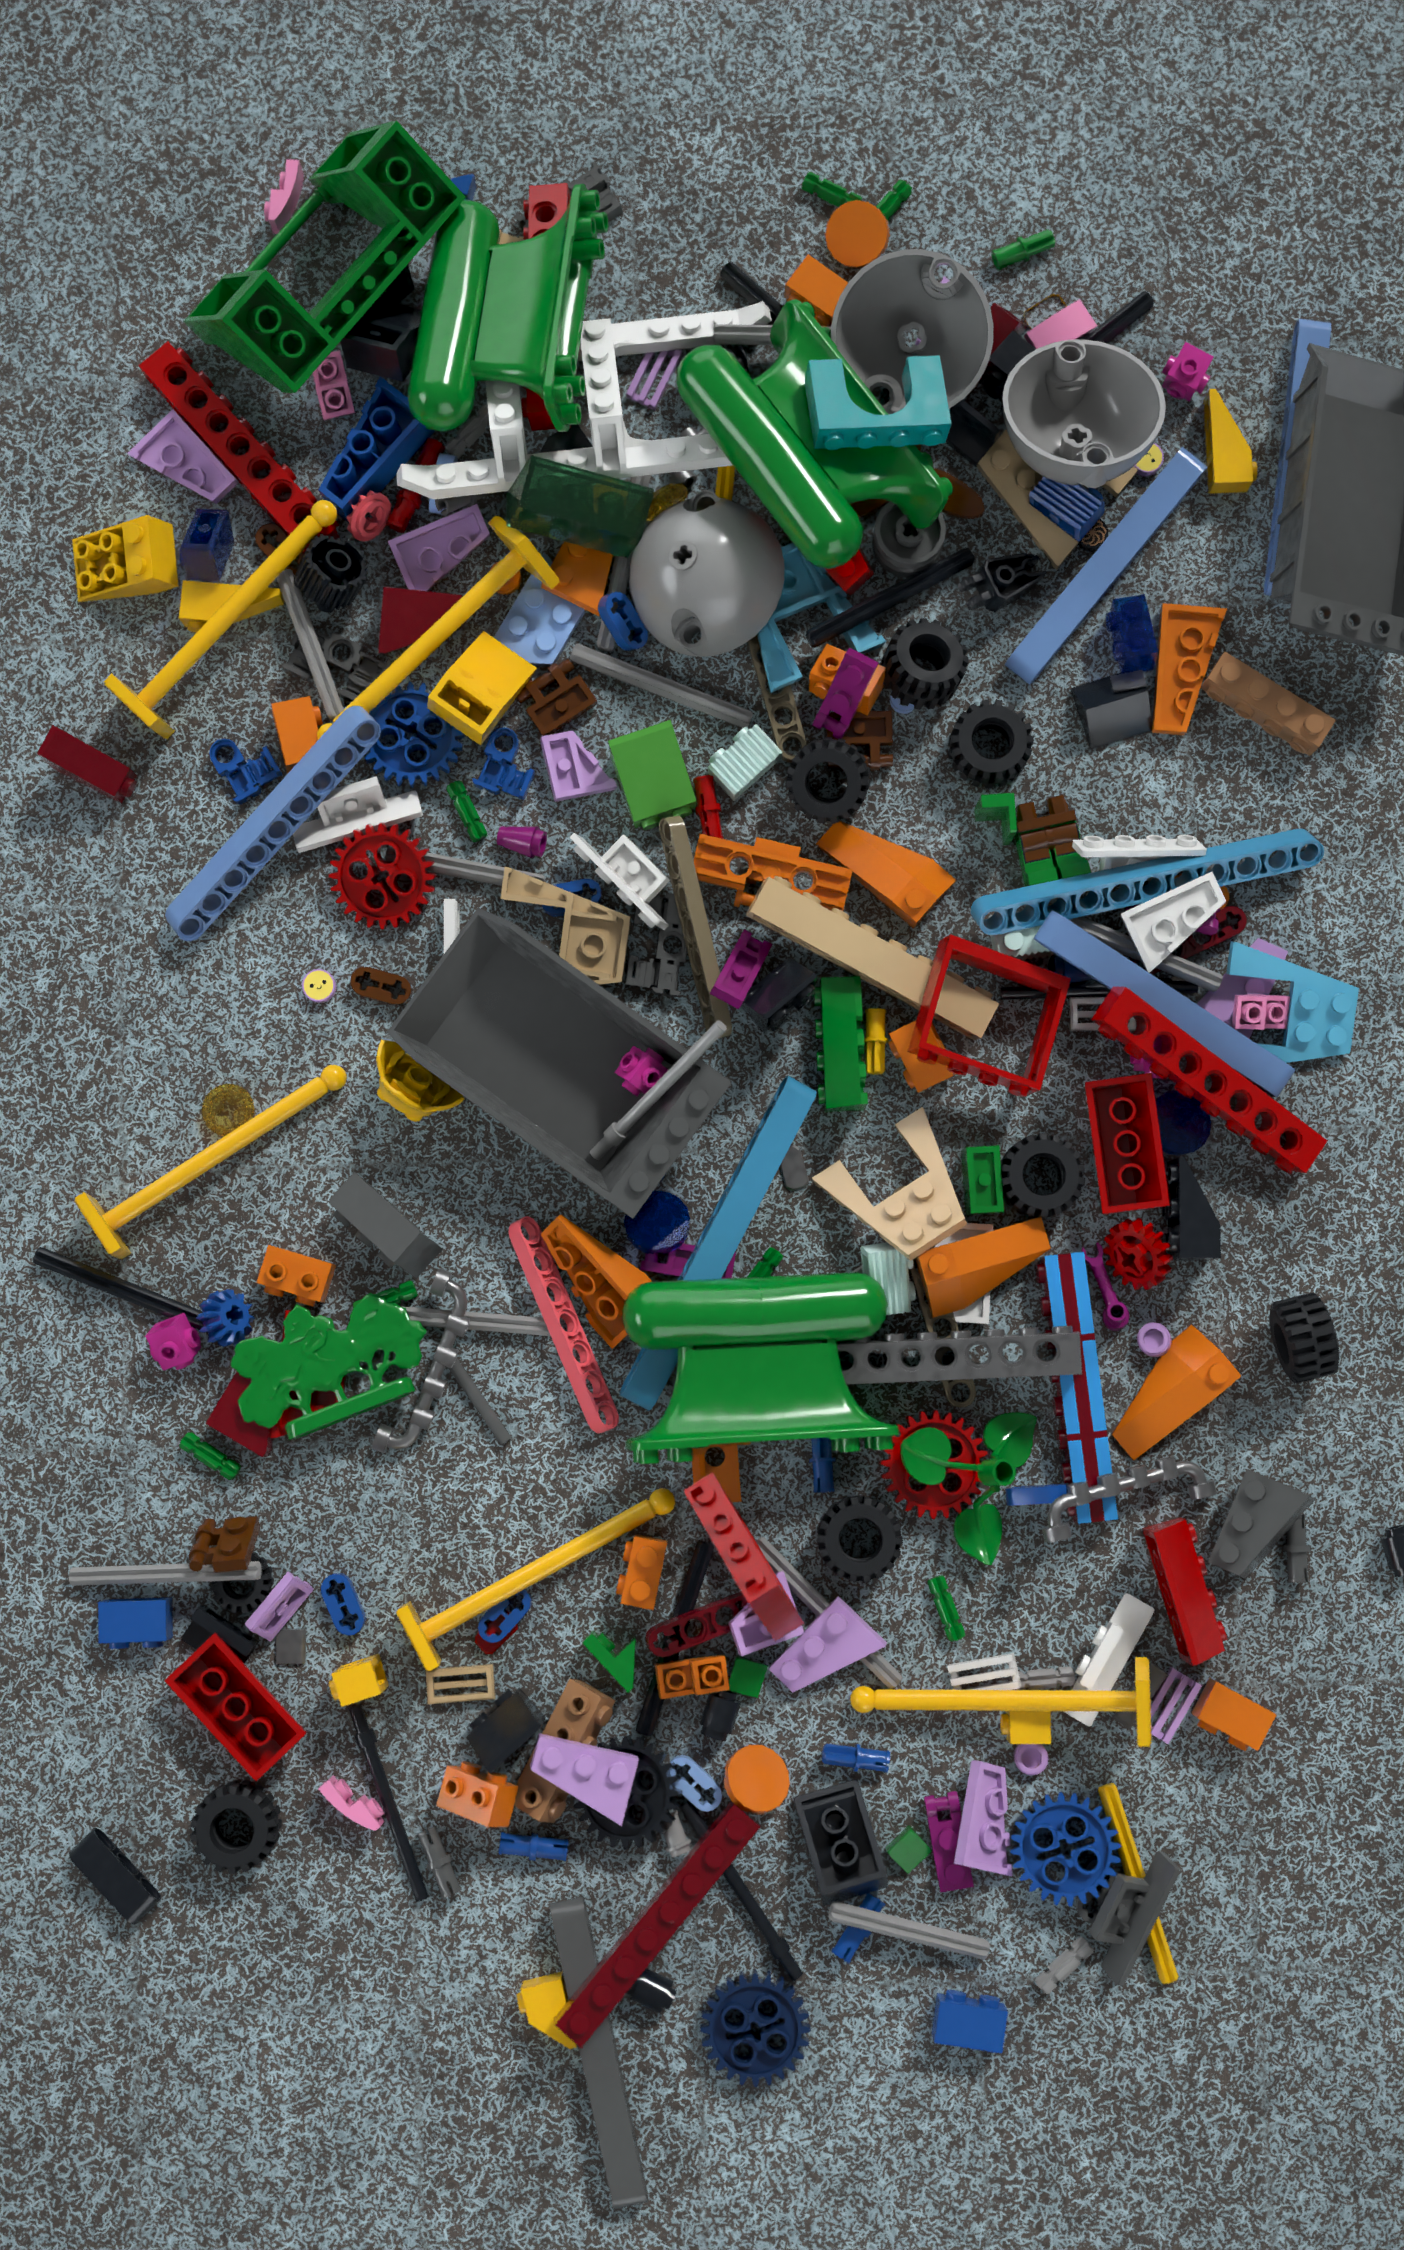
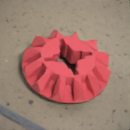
M370 490L366 496H359V501L356 505H351L353 511L346 517L350 522L347 530L357 540H372L386 527V521L391 514V504L389 499L381 492L376 493ZM369 512L373 517L366 518L365 515Z

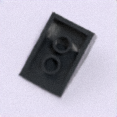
M858 1779L793 1797L823 1906L830 1905L834 1901L840 1902L888 1887V1875Z

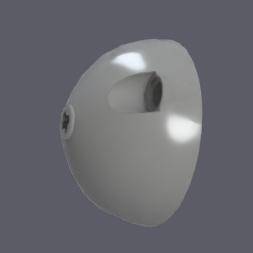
M904 249L874 259L860 269L848 282L839 297L833 313L831 339L836 344L837 350L871 393L877 387H884L889 391L890 399L887 404L882 406L888 414L898 412L906 406L901 376L907 357L940 355L950 409L971 392L984 374L993 345V319L984 291L965 267L952 258L938 252L923 249ZM940 265H947L953 271V278L947 283H940L934 277V271ZM912 329L917 330V337L921 342L919 345L913 343L912 347H907L906 338L903 337V334L906 331L911 333Z
M1082 339L1054 342L1027 354L1015 365L1008 375L1002 398L1004 424L1018 455L1033 470L1052 481L1065 485L1083 484L1090 488H1098L1107 481L1126 473L1148 453L1160 432L1166 409L1164 393L1158 379L1140 359L1114 345Z
M703 490L698 492L693 498L676 503L662 511L642 532L632 553L630 563L629 588L632 603L649 633L667 648L695 657H709L727 653L744 645L756 636L771 618L782 594L784 559L775 533L757 513L738 502L719 498L714 492ZM701 632V639L697 643L691 644L692 637L696 633Z

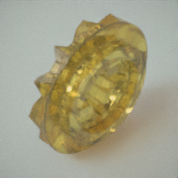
M684 483L667 484L649 496L641 510V514L646 521H652L665 509L684 501L688 496Z
M223 1084L215 1087L207 1094L202 1105V1116L205 1124L211 1131L221 1136H226L252 1119L256 1114L254 1100L250 1094L242 1087L234 1084ZM223 1098L232 1106L241 1105L234 1111V1123L226 1115L216 1117L225 1109Z

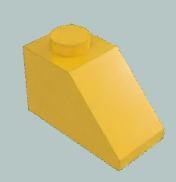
M563 1971L523 1981L521 1992L517 1993V2002L520 2013H526L528 2023L567 2048H577V2044L557 2028L554 2022V2017L569 2000Z

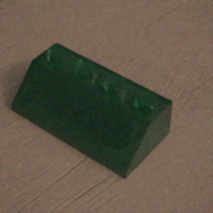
M531 455L507 492L506 526L523 532L550 537L554 540L580 545L584 548L611 553L614 556L628 558L641 540L654 489Z

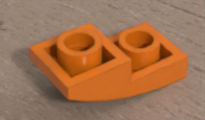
M724 1655L654 1664L660 1699L730 1690Z

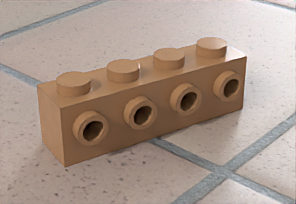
M1225 651L1200 687L1212 699L1225 703L1233 708L1239 716L1251 719L1262 726V729L1270 735L1280 737L1288 742L1294 750L1309 756L1320 747L1336 721Z
M569 1679L542 1734L597 1746L596 1739L602 1727L611 1719L612 1707L616 1700L584 1681ZM533 1750L516 1784L519 1788L514 1806L539 1822L554 1823L563 1814L566 1807L565 1800L569 1793L531 1770L530 1764L534 1753Z

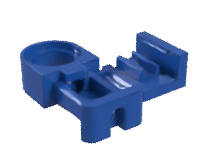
M502 727L493 731L484 750L485 755L488 756L479 779L472 778L475 787L479 789L485 788L494 795L501 793L500 788H497L500 786L502 787V792L525 800L534 779L535 770L530 768L524 773L517 770V765L513 764L519 750L518 737L513 730ZM506 735L511 737L514 743L509 751L500 752L495 748V742L500 736Z
M219 739L210 747V759L221 777L226 775L237 797L233 798L236 804L241 805L247 802L246 798L250 796H258L262 790L259 785L255 786L256 784L260 783L263 786L283 775L267 746L262 748L263 752H261L262 756L253 761L250 758L247 760V763L233 741ZM222 747H231L234 750V757L228 763H221L217 760V752Z

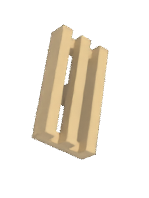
M494 1664L436 1668L429 1672L428 1670L426 1671L428 1705L496 1698ZM476 1673H486L487 1678L444 1682H434L433 1677ZM474 1686H487L488 1692L435 1696L434 1690Z

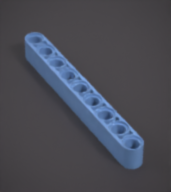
M1298 319L1294 328L1264 584V595L1271 596L1273 582H1270V577L1275 569L1280 524H1277L1278 516L1282 513L1288 466V460H1285L1286 452L1290 449L1295 411L1293 396L1300 387L1310 357L1306 349L1308 344L1311 343L1329 348L1331 336L1330 322Z
M1182 447L1006 661L1005 666L1031 685L1198 482L1208 466Z
M349 707L338 717L169 905L165 913L166 920L181 940H196L209 928L377 742L381 734L380 725L363 707Z
M1053 910L1050 912L1033 938L1108 989L1127 987L1268 1094L1277 1098L1295 1072L1293 1067Z

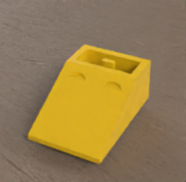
M145 515L72 539L78 602L156 594L179 587L173 524Z
M483 631L446 671L429 694L427 709L479 745H482L537 668Z

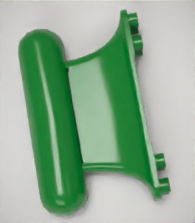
M575 184L568 207L563 216L544 233L530 239L499 244L500 231L498 219L481 202L467 199L462 201L435 232L407 394L410 412L427 429L446 432L460 427L468 419L473 409L477 381L508 382L535 392L544 400L546 410L558 432H568L570 425L581 423L580 405L573 404L574 397L585 395V380L582 375L576 376L575 374L594 260L604 259L605 255L604 242L602 239H597V234L608 232L606 212L596 213L600 208L598 190H587L585 184Z
M794 299L783 305L771 328V343L779 357L764 373L751 379L732 353L719 345H704L694 348L681 360L677 368L675 385L684 403L804 558L819 568L830 569L843 566L857 554L861 546L864 528L857 513L850 506L851 503L868 499L888 500L900 508L914 527L925 529L932 525L947 504L948 496L953 492V487L949 479L946 477L940 478L932 468L933 461L931 456L927 452H920L915 445H905L903 447L873 446L867 449L860 447H846L836 450H828L826 448L814 449L804 383L809 360L842 359L846 389L850 399L866 412L876 415H888V413L837 350L836 344L831 339V329L826 326L821 327L814 318L815 313L812 305L809 302L802 303Z
M857 1272L660 1281L638 1285L629 1293L624 1303L622 1319L626 1333L632 1342L644 1349H678V1363L673 1393L663 1416L646 1433L626 1440V1449L633 1450V1462L638 1464L659 1463L658 1450L666 1449L667 1461L687 1462L693 1461L692 1448L708 1447L709 1444L827 1437L832 1441V1451H860L859 1438H864V1449H893L892 1436L899 1435L898 1426L874 1419L857 1404L845 1382L837 1341L861 1340L871 1337L881 1328L885 1321L888 1307L881 1285L868 1274Z

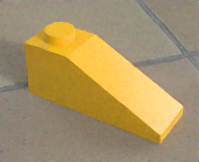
M1209 389L1203 400L1208 494L1247 492L1253 481L1257 479V462H1252V450L1216 389Z
M183 580L179 609L180 621L184 627H188L189 631L197 633L241 585ZM267 587L234 623L283 605L285 600L280 588Z

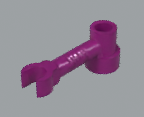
M1097 1242L1096 1250L1098 1251V1256L1090 1258L1082 1247L1081 1252H1084L1085 1263L1089 1264L1105 1302L1102 1314L1103 1324L1112 1331L1122 1330L1128 1324L1129 1311L1122 1302L1118 1301L1109 1276H1107L1108 1274L1102 1259L1103 1248ZM1118 1310L1122 1316L1115 1318L1111 1315V1312Z

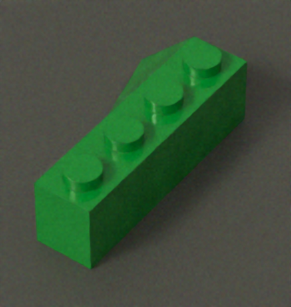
M861 976L822 977L819 982L820 986L815 987L816 990L814 991V1006H820L821 1019H815L816 1039H822V1052H816L817 1071H823V1084H818L817 1087L818 1104H824L825 1112L864 1111L868 1105V1095L863 1093L866 1082V1064L862 1061L865 1044L864 1032L861 1029V1022L863 1021Z

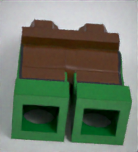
M1063 795L1045 800L1048 816L1037 818L1034 802L1019 804L1015 808L1017 824L1016 846L1025 887L1091 873L1086 857H1081L1072 847L1073 840H1081L1075 811H1069Z

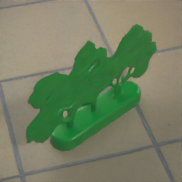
M372 1293L366 1294L353 1308L350 1322L346 1330L342 1331L335 1329L332 1319L322 1315L314 1317L308 1309L296 1304L283 1322L285 1338L281 1343L269 1340L262 1335L241 1340L234 1349L235 1355L230 1364L231 1368H234L242 1377L251 1378L252 1381L238 1399L244 1422L255 1421L259 1426L271 1428L277 1424L283 1411L290 1406L302 1411L303 1416L285 1425V1431L289 1441L416 1392L412 1379L409 1377L385 1383L382 1381V1376L391 1364L397 1365L401 1369H412L419 1365L422 1358L419 1342L427 1330L422 1327L421 1322L410 1320L406 1308L396 1303H388L383 1297ZM377 1350H383L382 1364H376L377 1370H373L372 1358ZM394 1352L396 1358L389 1362V1354ZM360 1362H366L368 1369L364 1370L360 1367ZM354 1371L368 1375L370 1389L347 1399L341 1386L342 1378ZM316 1390L325 1392L330 1390L335 1393L337 1403L314 1412L310 1408L312 1392ZM290 1391H295L299 1400H292L289 1395Z

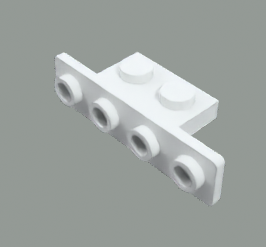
M376 776L333 789L317 807L321 818L302 823L293 833L296 849L301 853L341 841L344 837L352 838L354 837L353 830L357 828L365 834L367 824L371 823L374 829L377 830L381 822H385L386 827L419 818L423 816L417 791L413 790L385 799Z
M576 833L570 836L576 844L573 850L584 861L588 862L591 859L598 866L595 872L607 884L613 881L620 888L616 892L617 895L629 906L634 903L641 910L638 916L650 928L656 925L665 930L669 926L648 903L668 884L670 879L626 835L623 834L602 857L585 839Z
M1125 835L1116 836L1115 839L1085 836L1084 840H1073L1072 843L1073 849L1081 857H1101L1099 871L1167 856H1206L1207 848L1196 837L1191 835H1179L1177 839H1166L1159 835H1149L1146 839H1134Z
M1125 1593L1107 1626L1101 1625L1092 1640V1643L1096 1646L1090 1657L1084 1655L1076 1669V1673L1079 1676L1071 1690L1111 1691L1151 1619L1154 1608ZM1063 1711L1087 1726L1093 1724L1099 1713L1095 1711Z

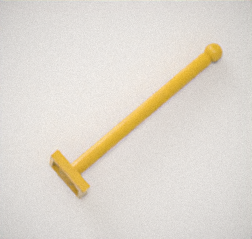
M327 500L317 501L311 508V516H307L138 695L112 673L104 681V685L149 728L164 739H168L175 730L152 708L303 551L311 540L322 531V527L330 526L335 522L337 510L334 504Z
M495 515L488 524L510 552L333 719V723L347 708L352 706H361L370 713L522 567L552 590L560 582L559 578L530 540L503 518ZM326 723L319 728L317 740L333 723Z
M338 1065L325 1067L320 1077L312 1079L106 1213L98 1201L85 1192L75 1197L74 1202L108 1254L122 1260L130 1255L131 1252L117 1232L118 1228L328 1093V1090L336 1091L341 1089L347 1080L346 1072Z
M656 1489L651 1493L649 1500L641 1501L424 1622H421L411 1601L400 1606L396 1614L425 1670L429 1672L435 1669L442 1661L432 1640L651 1520L656 1514L666 1515L670 1513L675 1506V1497L668 1489Z
M1135 1657L1136 1691L876 1689L873 1691L868 1686H859L852 1691L850 1696L851 1706L859 1713H868L874 1707L876 1710L1136 1712L1138 1747H1150V1744H1152L1149 1659L1147 1657Z

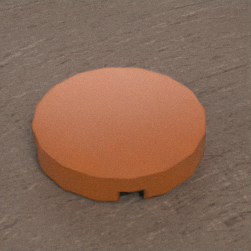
M860 200L844 203L837 208L827 222L825 233L827 248L834 259L847 267L862 268L874 259L879 258L886 250L890 236L888 221L880 209L869 202Z
M748 1745L737 1750L726 1762L724 1788L730 1800L741 1810L747 1813L750 1811L752 1813L765 1814L779 1807L787 1797L790 1786L789 1772L783 1759L774 1750L763 1745Z

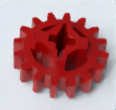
M1128 1218L1112 1227L1110 1234L1104 1238L1109 1245L1103 1249L1104 1253L1110 1255L1106 1265H1113L1115 1267L1112 1275L1114 1277L1121 1275L1123 1277V1285L1132 1282L1134 1290H1138L1142 1286L1145 1290H1149L1166 1279L1165 1275L1172 1270L1167 1263L1173 1260V1256L1165 1251L1170 1247V1244L1162 1243L1160 1240L1163 1232L1160 1231L1155 1234L1153 1232V1223L1150 1222L1143 1226L1141 1218L1133 1222Z

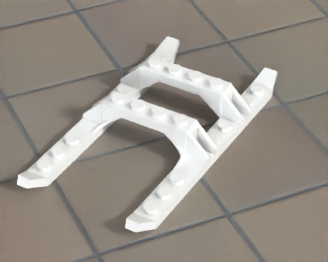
M762 301L737 310L613 324H611L610 318L583 321L577 361L583 360L593 447L527 454L520 385L501 381H486L489 425L495 458L430 466L401 464L396 473L397 486L434 500L733 466L709 434L659 440H643L630 437L623 421L615 356L695 348L704 345H721L713 342L714 325H766L772 321L770 309Z

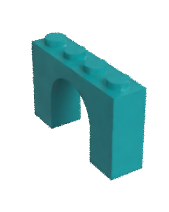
M940 355L907 357L901 376L906 406L900 411L888 415H876L866 412L850 399L846 389L842 359L809 360L804 383L814 449L826 448L828 450H836L846 447L867 449L873 446L903 447L905 445L919 444L934 446L945 443L952 423Z

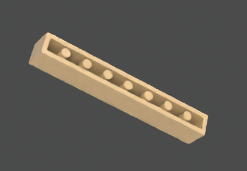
M775 876L774 879L767 877L763 881L746 916L853 975L861 976V979L920 1010L933 965L932 960L922 955H918L917 958L906 952L908 948L905 945L892 939L889 942L877 936L879 932L866 924L858 926L850 922V916L837 908H832L830 911L820 905L821 900L808 892H803L801 895L791 889L792 884L779 876ZM947 971L933 1018L972 1040L981 1039L999 1003L992 1000L993 995L987 990L977 986L972 989L963 984L964 978L954 972Z

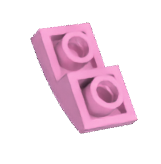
M286 159L285 172L280 173V190L271 189L270 201L265 202L264 217L265 221L270 223L273 234H277L292 217L297 206L304 177L299 160Z
M1079 299L1031 329L1024 335V338L1034 348L1038 349L1058 341L1080 339L1091 333L1097 327V324Z
M340 350L333 351L313 372L324 421L355 413Z
M1263 994L1235 995L1232 1028L1264 1030V1028L1286 1029L1290 996Z
M333 1775L318 1788L336 1809L354 1822L374 1831L384 1823V1819L381 1817L384 1811L380 1804L373 1797L368 1799L365 1794L353 1802L350 1798L353 1792L343 1779L338 1781Z

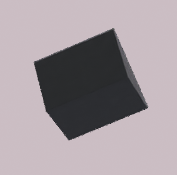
M1131 669L1118 674L1133 672V670ZM1110 676L1070 689L1090 750L1152 731L1149 694L1146 687L1114 693Z

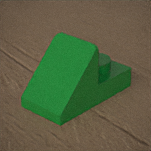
M593 1630L583 1639L582 1643L629 1693L634 1686L636 1636L622 1650L615 1654L612 1650L616 1646L603 1632L597 1635Z

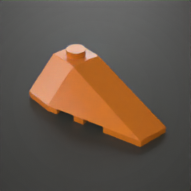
M842 821L834 823L816 843L822 851L841 867L853 869L852 876L913 929L956 882V879L933 859Z
M560 1214L541 1233V1236L558 1267L566 1270L574 1284L570 1289L574 1296H580L588 1310L585 1316L590 1325L613 1349L628 1336L624 1328L622 1315L624 1303L629 1293L638 1285L652 1282V1280L644 1272Z
M1042 1217L931 1248L916 1257L915 1261L932 1318L967 1308L1050 1250L1051 1247Z
M1191 1324L1172 1340L1168 1352L1159 1357L1153 1369L1144 1380V1384L1136 1397L1130 1403L1113 1431L1112 1436L1134 1461L1214 1400L1242 1375L1221 1350Z

